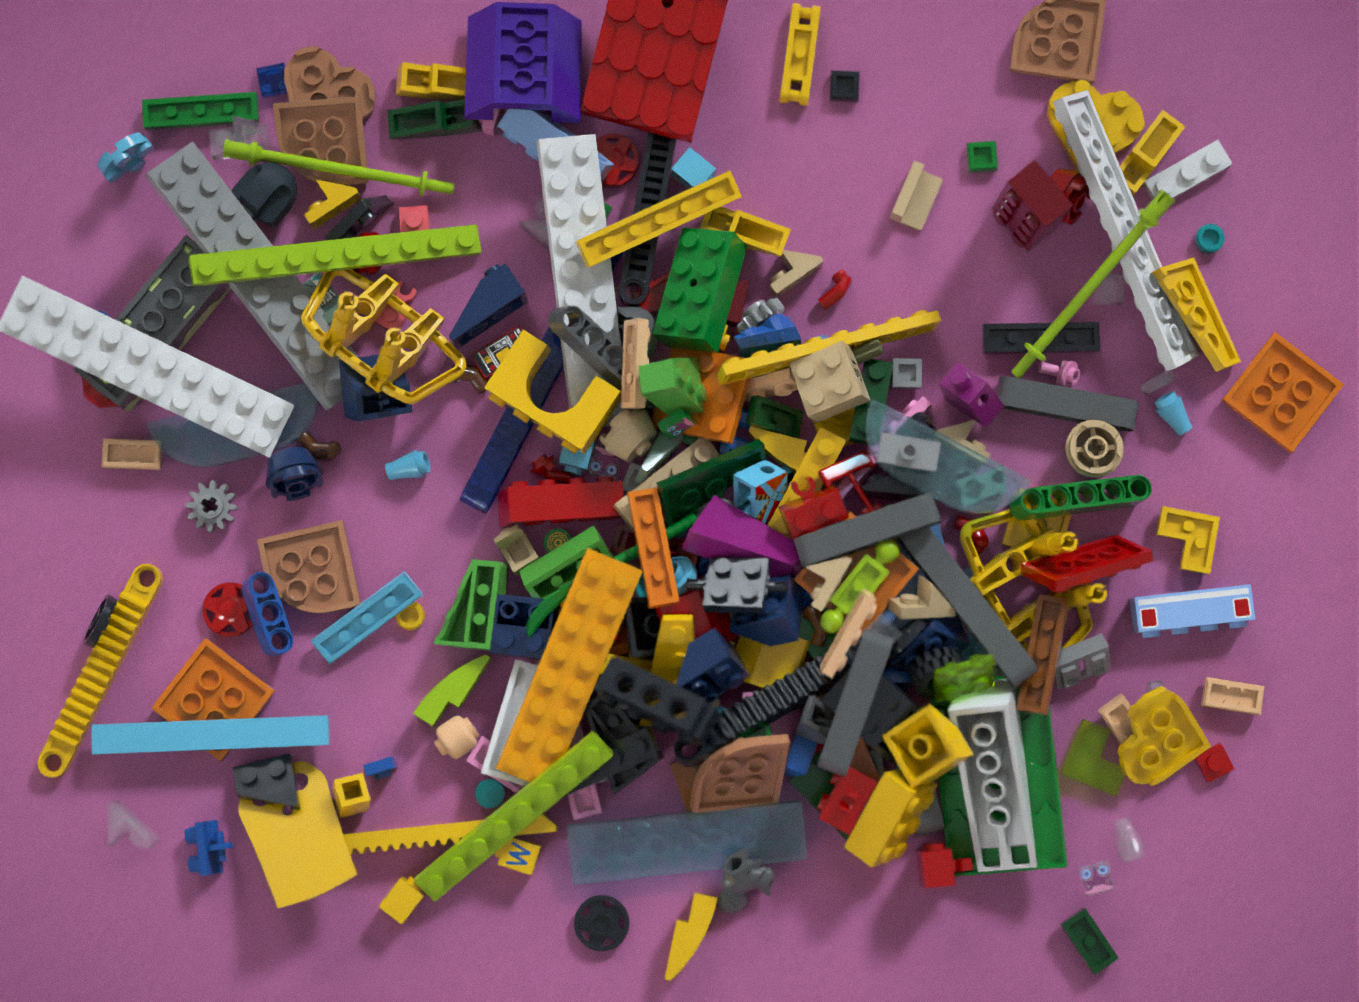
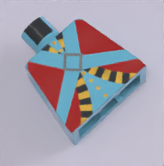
M763 460L734 474V507L765 523L775 513L787 490V484L792 481L794 477L792 470L787 466L780 468L769 461Z

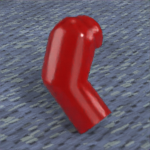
M839 270L832 276V280L836 285L818 298L819 303L825 310H828L841 300L849 289L852 279L851 276H847L845 270Z
M957 515L953 528L961 531L962 527L971 519ZM982 529L972 533L971 539L977 553H983L985 547L989 544L985 530Z

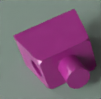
M960 363L955 364L939 384L944 399L973 420H976L985 428L1004 407V404L991 386ZM979 398L981 399L982 402H984V403H983L982 405H980V406H978V400H979Z

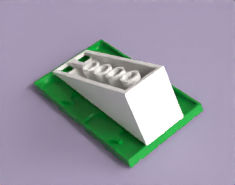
M1003 676L965 679V681H961L962 685L959 688L954 687V692H945L946 696L941 697L938 694L934 699H931L930 696L932 707L944 705L947 719L960 730L973 753L971 757L958 764L959 766L952 768L939 777L946 847L952 849L953 859L969 857L972 860L973 870L954 872V877L1066 868L1068 865L1067 846L1056 763L1051 706H1049L1048 716L1018 711L1016 707L1021 685L1014 689Z

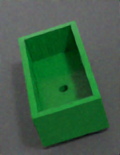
M682 228L652 333L666 347L718 353L747 250V245L735 232ZM697 281L696 286L692 287V283Z

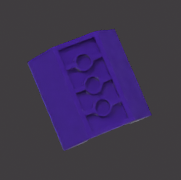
M495 2L468 16L465 119L494 120V109L552 110L551 122L580 123L582 20L555 4Z

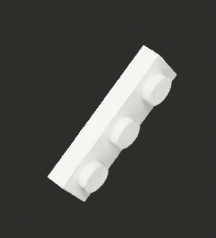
M1216 140L1144 181L1143 186L1152 200L1161 189L1174 199L1227 169L1233 163L1219 140Z

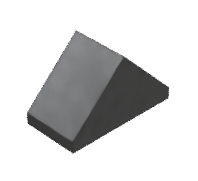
M809 696L795 735L825 745L836 713L815 696Z

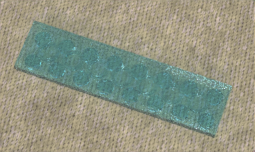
M801 799L700 813L688 811L567 824L566 827L573 885L723 869L724 859L744 847L749 851L747 860L754 861L761 858L763 861L761 865L808 860Z

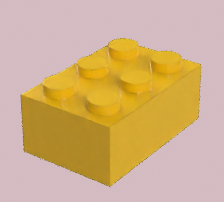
M901 768L884 773L844 848L872 868L883 863L886 864L895 858L899 859L908 847L906 841L909 835H912L921 824L919 817L923 810L928 809L934 801L935 795L933 792L937 784L932 781L927 785L911 788Z

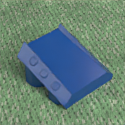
M781 313L768 318L762 326L750 327L739 335L734 336L739 356L749 358L753 353L766 350L767 353L777 351L779 347L793 343L794 346L802 344L801 336L794 323L788 316H784Z

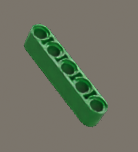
M1132 475L1032 487L1025 489L1011 500L1010 511L1019 520H1031L1127 508L1146 500L1152 493V485L1145 476ZM1131 486L1136 489L1137 496L1132 493ZM1104 489L1110 493L1111 499L1106 497ZM1077 492L1084 497V503L1079 500ZM1051 496L1057 499L1058 506L1052 503ZM1024 499L1030 502L1031 510L1024 505Z

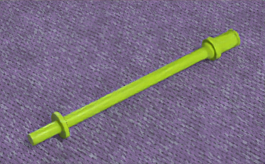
M226 139L224 144L223 158L249 161L250 165L266 161L420 189L419 195L423 197L425 190L453 194L454 183L427 179L428 171H424L421 178L264 150L261 146H258L257 142L247 144Z
M1161 189L1145 210L1141 209L1138 212L1140 215L1137 224L1034 345L1027 342L1024 344L1025 348L1029 351L1011 371L1017 378H1021L1037 358L1043 362L1046 360L1042 352L1148 228L1157 227L1160 224L1158 222L1159 219L1176 200Z

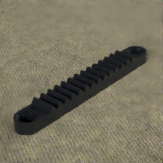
M648 132L633 214L666 200L677 139ZM659 235L626 250L619 286V297L625 306L639 307L646 302ZM630 285H637L641 288L642 294L637 299H630L625 294L626 288Z
M860 637L855 646L850 645L845 654L848 656L845 666L841 672L836 671L832 678L822 673L819 666L825 654L823 656H816L814 661L806 662L802 668L797 667L793 673H786L783 679H776L772 685H765L763 690H756L751 697L746 696L742 702H735L730 709H723L704 747L694 743L698 748L694 756H683L681 750L686 744L677 739L674 744L677 761L685 767L697 766L721 748L733 743L736 739L746 738L806 704L809 696L817 698L824 694L853 664L862 637Z

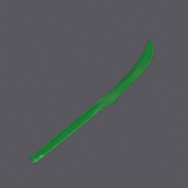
M691 514L666 528L667 540L691 528L696 522L697 517ZM637 545L615 556L614 559L628 563L639 557ZM573 580L548 596L533 611L526 625L528 637H531L544 619L559 604L565 601Z

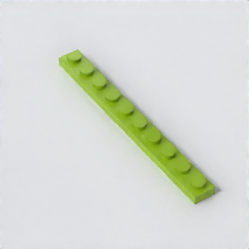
M477 224L195 254L189 255L188 260L192 285L195 287L480 255L482 251Z

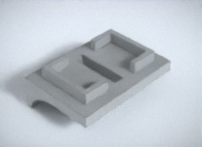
M1102 633L1060 650L1054 680L1057 690L1063 687L1065 689L1078 684V681L1093 675L1094 677L1108 672V669H1111L1109 646ZM1083 660L1084 670L1081 671L1079 661Z

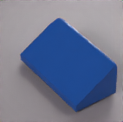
M797 735L794 736L787 756L784 776H797L807 773L817 742Z

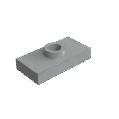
M882 432L876 463L936 473L941 442Z

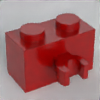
M809 475L805 476L808 486L804 490L798 488L797 482H791L793 492L800 496V498L778 508L786 530L793 539L849 518L837 488L831 485L830 488L814 492L815 482Z
M850 765L846 777L834 773L830 783L835 786L830 796L824 793L816 808L821 811L819 819L851 835L878 783V779Z
M923 843V849L916 850L919 884L924 888L954 886V872L973 870L971 858L953 859L952 849L944 847L943 843Z

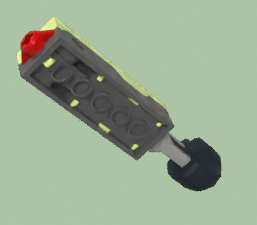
M266 162L248 170L233 187L232 193L255 223L260 220L272 228L277 227L291 210L297 198L298 187L294 176L287 168L277 163ZM185 235L115 320L181 350L232 288L228 283L193 287L188 257L189 255L205 253L193 239ZM76 367L74 369L82 378L83 396L99 409L121 407L130 412L141 399V397Z

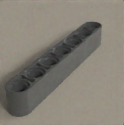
M930 528L897 538L898 542L930 583L935 586L953 607L955 615L1014 689L1039 671L1028 653Z

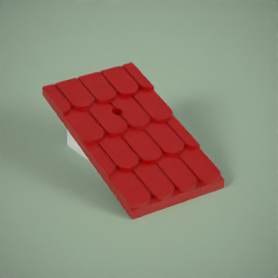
M608 0L583 97L581 114L692 143L729 0Z

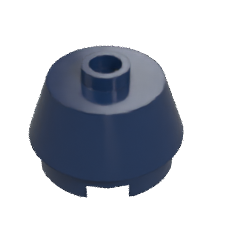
M303 447L285 448L274 453L268 460L266 487L275 499L277 496H286L287 501L303 499L311 495L310 490L316 486L322 487L323 469L308 449Z

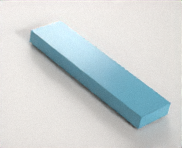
M403 571L313 638L312 644L326 661L331 664L423 596V592L409 575Z

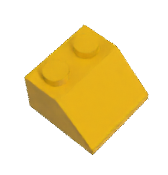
M740 636L736 650L750 674L743 682L764 688L765 685H772L776 679H783L786 673H793L795 668H802L810 642L798 638V641L770 647Z
M931 705L926 706L882 736L911 788L929 784L973 755L960 730Z

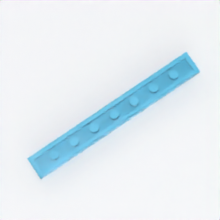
M329 715L91 725L92 754L330 745Z

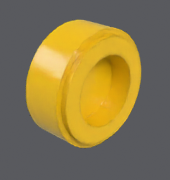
M413 602L395 617L397 623L402 628L416 630L423 625L426 614L424 608L419 603Z

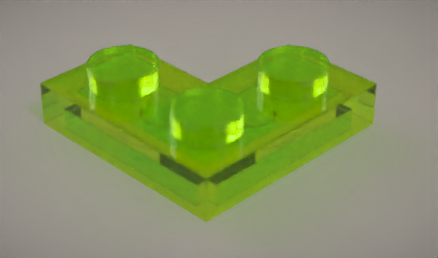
M1082 719L1060 773L1110 795L1117 796L1125 774L1122 772L1121 766L1100 758L1111 730Z

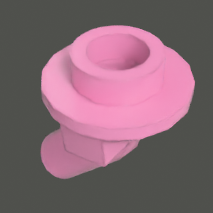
M1062 360L1061 366L1041 361L1038 365V373L1057 377L1056 384L1059 386L1071 388L1080 378V369H1078L1075 361Z

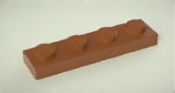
M1038 595L1027 653L1039 671L1021 684L1016 707L1018 711L1048 716L1070 603L1068 598Z

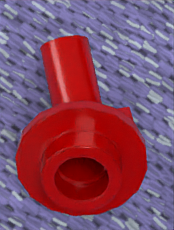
M544 453L531 463L534 467L529 471L531 474L568 484L567 480L570 479V473L553 469L555 467L553 465V455L548 458Z

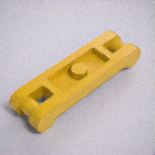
M792 4L779 103L788 104V101L799 102V105L808 106L820 6L805 8L801 7V4ZM799 18L810 20V25L799 24ZM791 82L801 83V91L790 90Z

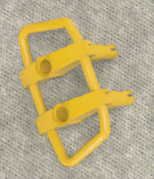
M352 269L324 272L301 315L302 324L312 337L320 343V349L332 358L335 356L339 357L366 378L365 383L376 392L380 393L383 391L388 396L406 404H415L463 375L466 370L465 357L439 332L445 318L432 308L425 314L420 315L395 296L399 283L390 276L384 274L374 283ZM341 276L365 291L359 297L355 295L353 300H351L353 295L351 292H344L340 295L331 327L325 333L313 317L334 278ZM389 305L413 324L400 334V329L391 328L387 331L377 363L371 368L346 348L363 333L369 331L375 320L386 306ZM357 313H361V314H364V315H366V316H365V317H362V316L357 315ZM431 341L455 363L453 368L413 392H408L392 384L405 371L416 364L418 358ZM403 348H408L411 352H407Z
M1008 509L967 522L962 527L959 538L974 574L969 578L970 581L1027 652L1029 645L1024 639L1031 636L1038 599L1025 604L1020 611L1009 618L993 589L1015 577L1021 576V563L1040 557L1058 555L1064 551H1073L1078 545V539H1070L1076 536L1072 532L1061 534L1055 533L1053 528L1045 529L1039 519L1023 520L1033 530L1035 535L1004 552L996 554L990 562L983 566L971 539L972 533L1016 520L1017 518ZM1008 558L1012 563L1011 571H1009L1006 566V561ZM1077 585L1070 587L1066 592L1057 593L1051 591L1045 594L1068 598L1070 600L1068 610L1072 607L1077 608L1081 625L1061 649L1083 641L1091 632L1093 622L1088 604L1101 603L1106 599L1107 590H1099L1104 588L1103 585Z

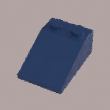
M506 263L501 266L496 264L484 272L485 277L480 280L449 335L457 350L528 303L524 289Z

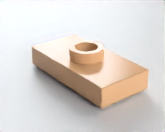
M103 438L101 467L106 469L162 470L163 441Z
M1205 677L1201 706L1261 715L1265 686Z
M1121 693L1097 710L1120 745L1133 734L1128 716V710L1131 705Z

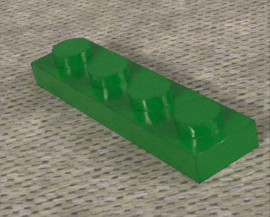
M257 92L142 99L143 128L145 130L260 122Z

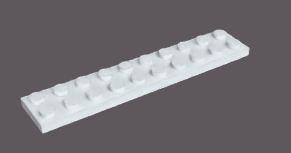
M1086 90L1054 101L1055 116L1065 130L1067 144L1075 154L1079 173L1086 180L1090 199L1097 206L1101 216V225L1108 232L1112 242V251H1114L1137 224L1140 214L1090 94ZM1146 230L1121 259L1120 263L1123 268V277L1127 284L1130 285L1135 296L1134 303L1146 322V332L1153 339L1156 346L1158 360L1164 365L1167 372L1199 356L1189 329L1152 274L1153 271L1162 267Z
M596 134L538 139L536 142L557 308L566 306L579 307L621 346L611 259L609 258L587 268L575 243L576 240L607 227ZM565 314V315H564V322H565V324L568 326V324H569V318H568V316ZM586 333L585 342L588 345L590 339L588 334ZM561 339L569 409H571L581 399L595 376L604 381L606 380ZM606 353L605 359L606 362L609 364L610 357L609 354ZM621 401L604 427L610 426L609 423L624 410L621 409Z
M24 276L21 277L0 320L1 332L269 458L295 406Z

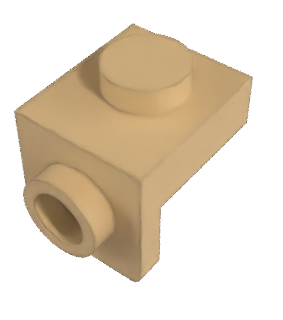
M518 524L505 528L499 536L493 539L516 576L520 575L519 571L540 558L528 536Z

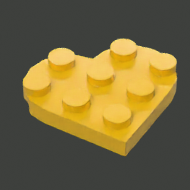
M1085 80L1063 84L1053 92L1048 102L1047 118L1076 170H1078V161L1074 152L1067 144V135L1062 124L1055 116L1053 102L1062 97L1088 90L1114 154L1130 146L1139 137L1145 126L1144 115L1140 105L1127 92L1118 91L1101 95Z
M1160 686L1144 694L1129 708L1128 716L1133 734L1118 747L1117 754L1120 757L1119 763L1122 772L1135 784L1149 783L1153 786L1166 780L1209 749L1211 745L1187 704L1176 693Z

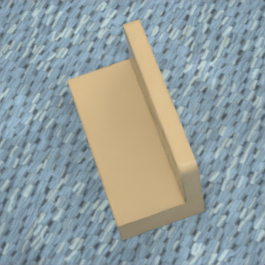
M914 161L889 219L921 231L943 180L923 171L925 165Z

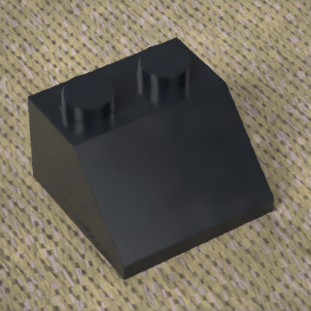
M647 597L631 598L624 614L630 658L641 660L654 659L661 627L656 608L649 609Z

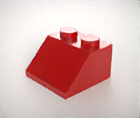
M689 590L679 596L680 602L678 604L656 608L660 622H662L663 615H693L694 640L713 628L728 641L737 638L736 634L732 633L729 629L731 622L729 613L704 612V591Z

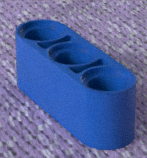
M257 572L243 581L241 587L242 594L262 651L268 656H279L292 648L294 642L293 635L273 578L268 573ZM254 580H259L263 584L262 594L254 591L252 586ZM264 607L269 608L273 613L271 622L266 621L262 616ZM273 635L279 636L282 640L280 650L272 645L271 639Z

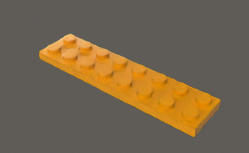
M586 549L500 755L496 769L531 782L568 751L642 574L641 569L592 549Z

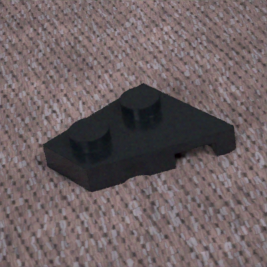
M387 195L361 199L324 238L326 240L357 237V233L393 205L392 201Z
M290 753L232 767L236 794L239 798L250 801L260 800L270 805H275V803L287 805L295 810L301 809L293 758Z

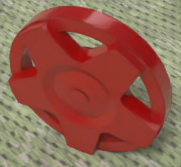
M613 133L596 138L597 151L615 164L603 181L602 186L620 187L632 180L639 167L638 151L632 141L623 135ZM614 139L618 141L615 144H610L607 140ZM629 148H631L634 154V160L627 156ZM621 172L629 173L624 179L619 180Z
M234 582L219 584L211 589L204 599L202 606L204 621L218 635L236 637L244 634L253 626L252 620L250 619L247 622L245 617L248 608L244 597L238 596L237 588L242 590L241 584ZM223 589L221 597H212L216 592ZM208 610L215 614L212 623L208 616ZM231 625L237 631L224 632L223 630L227 626Z

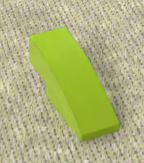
M483 655L453 671L424 697L413 714L431 726H436L450 703L458 708L463 706L492 658Z

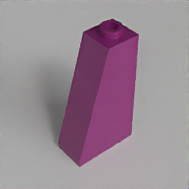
M715 495L691 527L681 548L708 559L710 557L769 558L770 579L790 574L797 576L802 569L793 540Z

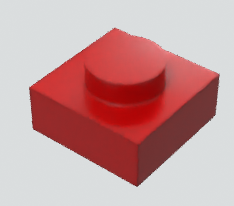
M1222 743L1211 746L1195 758L1206 782H1211L1235 769Z

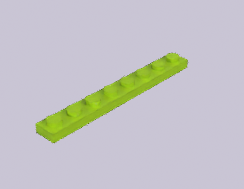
M592 731L415 877V883L434 902L437 901L613 756V751Z

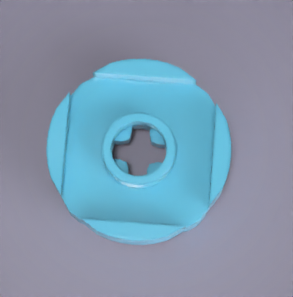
M141 133L131 134L114 144L117 150L111 155L106 151L99 159L97 167L109 183H113L129 170L131 172L140 170L146 164L144 158L154 147L144 134L143 136Z

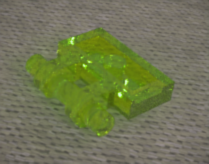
M977 654L971 656L970 660L957 664L954 661L945 664V667L934 670L933 691L937 702L955 700L962 695L972 692H983L993 687V665H996L993 654L985 656Z

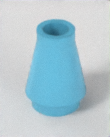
M1171 391L1154 402L1157 407L1155 411L1178 436L1192 429L1193 426L1189 421L1180 395L1177 396L1174 391Z
M414 450L393 462L385 464L389 480L424 478L425 474L431 471L430 462L424 450L420 452Z

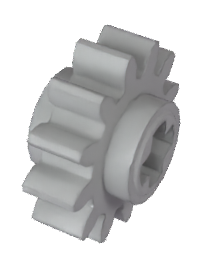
M777 297L769 299L766 303L764 300H759L742 314L744 318L737 325V330L741 333L750 327L762 326L768 318L784 313L785 307Z
M211 480L208 489L205 485L199 483L200 492L198 494L193 491L189 492L190 496L194 498V502L185 504L186 507L194 511L188 515V519H198L196 522V528L202 529L207 524V530L210 533L214 532L215 525L222 530H226L224 521L227 519L228 521L235 522V518L230 515V512L239 510L238 506L231 504V501L236 499V494L229 493L226 495L228 486L223 484L217 489L218 485L214 480ZM217 500L215 503L218 506L215 512L212 510L208 512L207 504L209 502L214 503Z

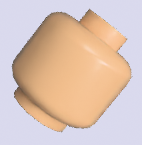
M456 715L436 729L438 739L434 743L442 756L449 754L451 758L458 759L477 746L476 738L480 735L468 717L463 719L461 716Z

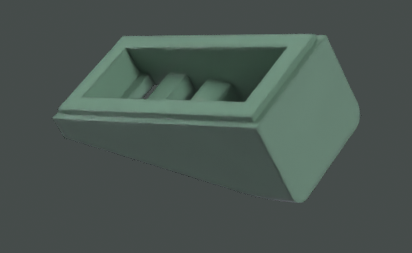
M660 431L634 479L635 483L640 485L677 451L684 436L679 434L671 439Z

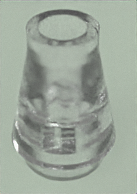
M1127 817L1112 822L1115 830L1117 855L1121 857L1122 862L1127 863L1145 857L1144 849L1146 847L1133 827L1130 818Z

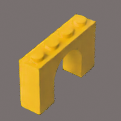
M522 330L484 387L491 394L488 399L502 408L505 404L514 409L512 414L525 423L529 419L539 425L537 430L551 439L555 435L563 440L561 446L571 453L576 454L577 451L586 454L620 403L621 391L595 376L581 399L571 409L562 413H548L540 410L532 401L531 384L536 373L550 354L551 349L546 343L527 331Z

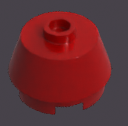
M1059 168L1053 172L1050 178L1073 204L1061 222L1073 225L1083 214L1079 210L1086 198L1090 199L1089 187L1085 178L1079 173V170Z

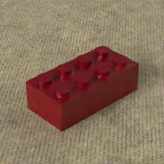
M1034 160L1006 183L992 209L994 210L993 216L996 221L1003 227L1006 225L1013 233L1011 235L1013 241L1020 248L1025 247L1029 252L1056 230L1073 204Z

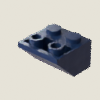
M379 354L358 358L373 368L377 363ZM339 360L345 418L365 421L413 412L412 404L399 401L388 396L383 391L380 393L376 392L365 383V377L344 361ZM403 373L392 384L410 392L409 381L405 373Z
M791 574L774 577L770 581H788L787 594L770 593L765 601L763 614L732 613L729 627L732 633L772 647L798 641L805 598Z
M497 594L490 653L498 656L540 660L557 621V608L544 619L533 635L528 637L526 625L530 615L545 599Z
M957 616L929 618L922 631L899 654L890 659V662L895 666L908 670L912 661L917 662L915 658L918 655L923 657V652L927 650L931 653L933 648L938 647L939 651H941L942 647H948V650L953 648L960 655L971 644Z
M713 628L689 643L676 684L706 699V703L711 704L725 691L740 686L743 680L748 678L750 674L736 648Z

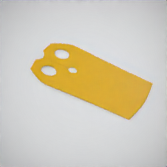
M305 761L293 763L295 774L303 773L308 777L307 786L298 791L301 809H293L290 815H284L282 809L286 805L275 803V805L266 804L260 807L250 800L241 798L239 802L238 812L261 863L278 908L321 895L357 875L340 827L327 780L320 770Z

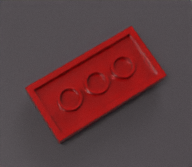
M1115 534L1079 545L1073 551H1064L1058 555L1040 557L1021 563V574L1032 579L1035 583L1050 588L1053 592L1062 593L1068 591L1070 587L1088 585L1093 583V580L1102 577H1114L1121 571L1139 569L1141 565L1153 562V551Z

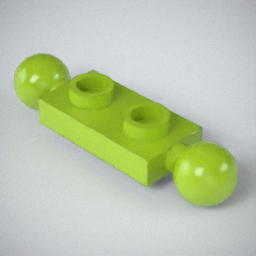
M891 539L880 541L876 546L875 558L873 559L866 553L830 599L836 605L835 609L827 610L821 616L820 624L824 631L837 633L844 623V615L849 614L862 589L864 588L874 593L890 573V571L883 567L884 564L895 561L899 555V546L895 541Z

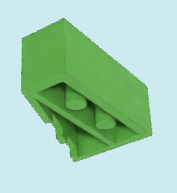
M698 357L671 358L638 366L641 394L666 415L669 416L680 408H683L691 415L705 412L703 402L707 400L704 385L701 384Z
M594 525L519 571L523 584L532 598L546 599L574 580L587 548L611 558L615 557Z
M472 559L457 591L458 595L451 610H448L445 617L446 621L433 644L490 651L497 594H506L509 565L497 561Z

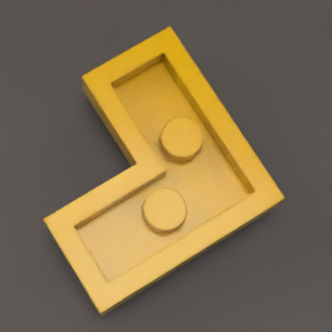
M1162 506L1160 508L1156 536L1184 541L1180 570L1209 575L1220 517Z

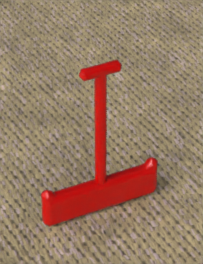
M867 451L858 452L818 471V475L826 488H830L831 483L848 476L868 511H875L853 473L866 467L874 468L875 464Z

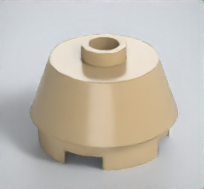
M624 409L609 423L611 428L608 435L601 434L599 441L605 446L606 452L630 462L638 456L642 457L651 449L652 442L657 436V430L646 409H633L631 412L628 409Z
M1087 420L1075 426L1068 435L1065 446L1066 456L1070 465L1080 474L1093 478L1103 477L1113 472L1120 464L1124 452L1123 441L1118 431L1112 425L1101 420Z

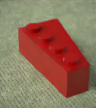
M613 477L596 478V482L585 483V478L568 479V484H557L556 480H541L539 485L528 486V481L511 482L510 487L497 494L500 529L508 528L515 522H522V525L527 527L544 524L545 521H550L552 524H564L574 522V519H579V522L620 519L622 517L613 506L624 497L622 481H613Z

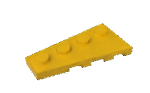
M1190 258L1153 271L1152 274L1215 371L1217 372L1240 363L1241 360L1195 259Z
M663 615L651 673L677 685L676 682L689 643L694 641L693 615ZM660 700L653 701L650 706L656 705ZM686 712L678 714L676 718L683 717ZM642 718L639 726H651L652 722Z

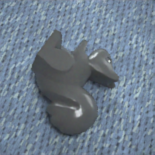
M745 847L724 859V873L721 879L724 891L718 894L717 900L718 908L724 913L734 914L745 909L749 901L747 892L752 889L759 888L765 895H771L770 889L775 878L774 870L770 867H760L763 862L761 858L754 861L747 860L749 851Z

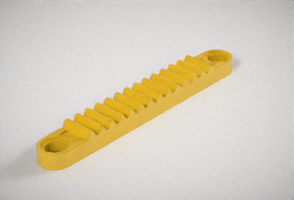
M151 564L137 566L132 572L123 592L120 593L119 600L110 616V622L106 630L101 633L96 646L92 648V653L88 656L87 663L82 668L81 675L77 678L76 685L72 688L69 698L66 699L65 706L60 711V716L55 721V726L50 731L49 738L38 758V769L44 776L50 778L61 777L69 770L162 586L163 574L156 566ZM146 570L152 571L155 575V581L149 587H144L140 583V575ZM53 754L58 755L62 762L59 770L54 772L50 771L46 764L48 757Z
M484 820L343 834L350 855L355 854L356 849L360 854L366 853L368 847L372 853L378 852L380 846L383 851H389L391 846L395 850H400L403 844L407 849H411L414 847L415 842L419 848L425 847L427 841L432 847L437 845L438 840H440L442 845L449 844L450 839L456 844Z

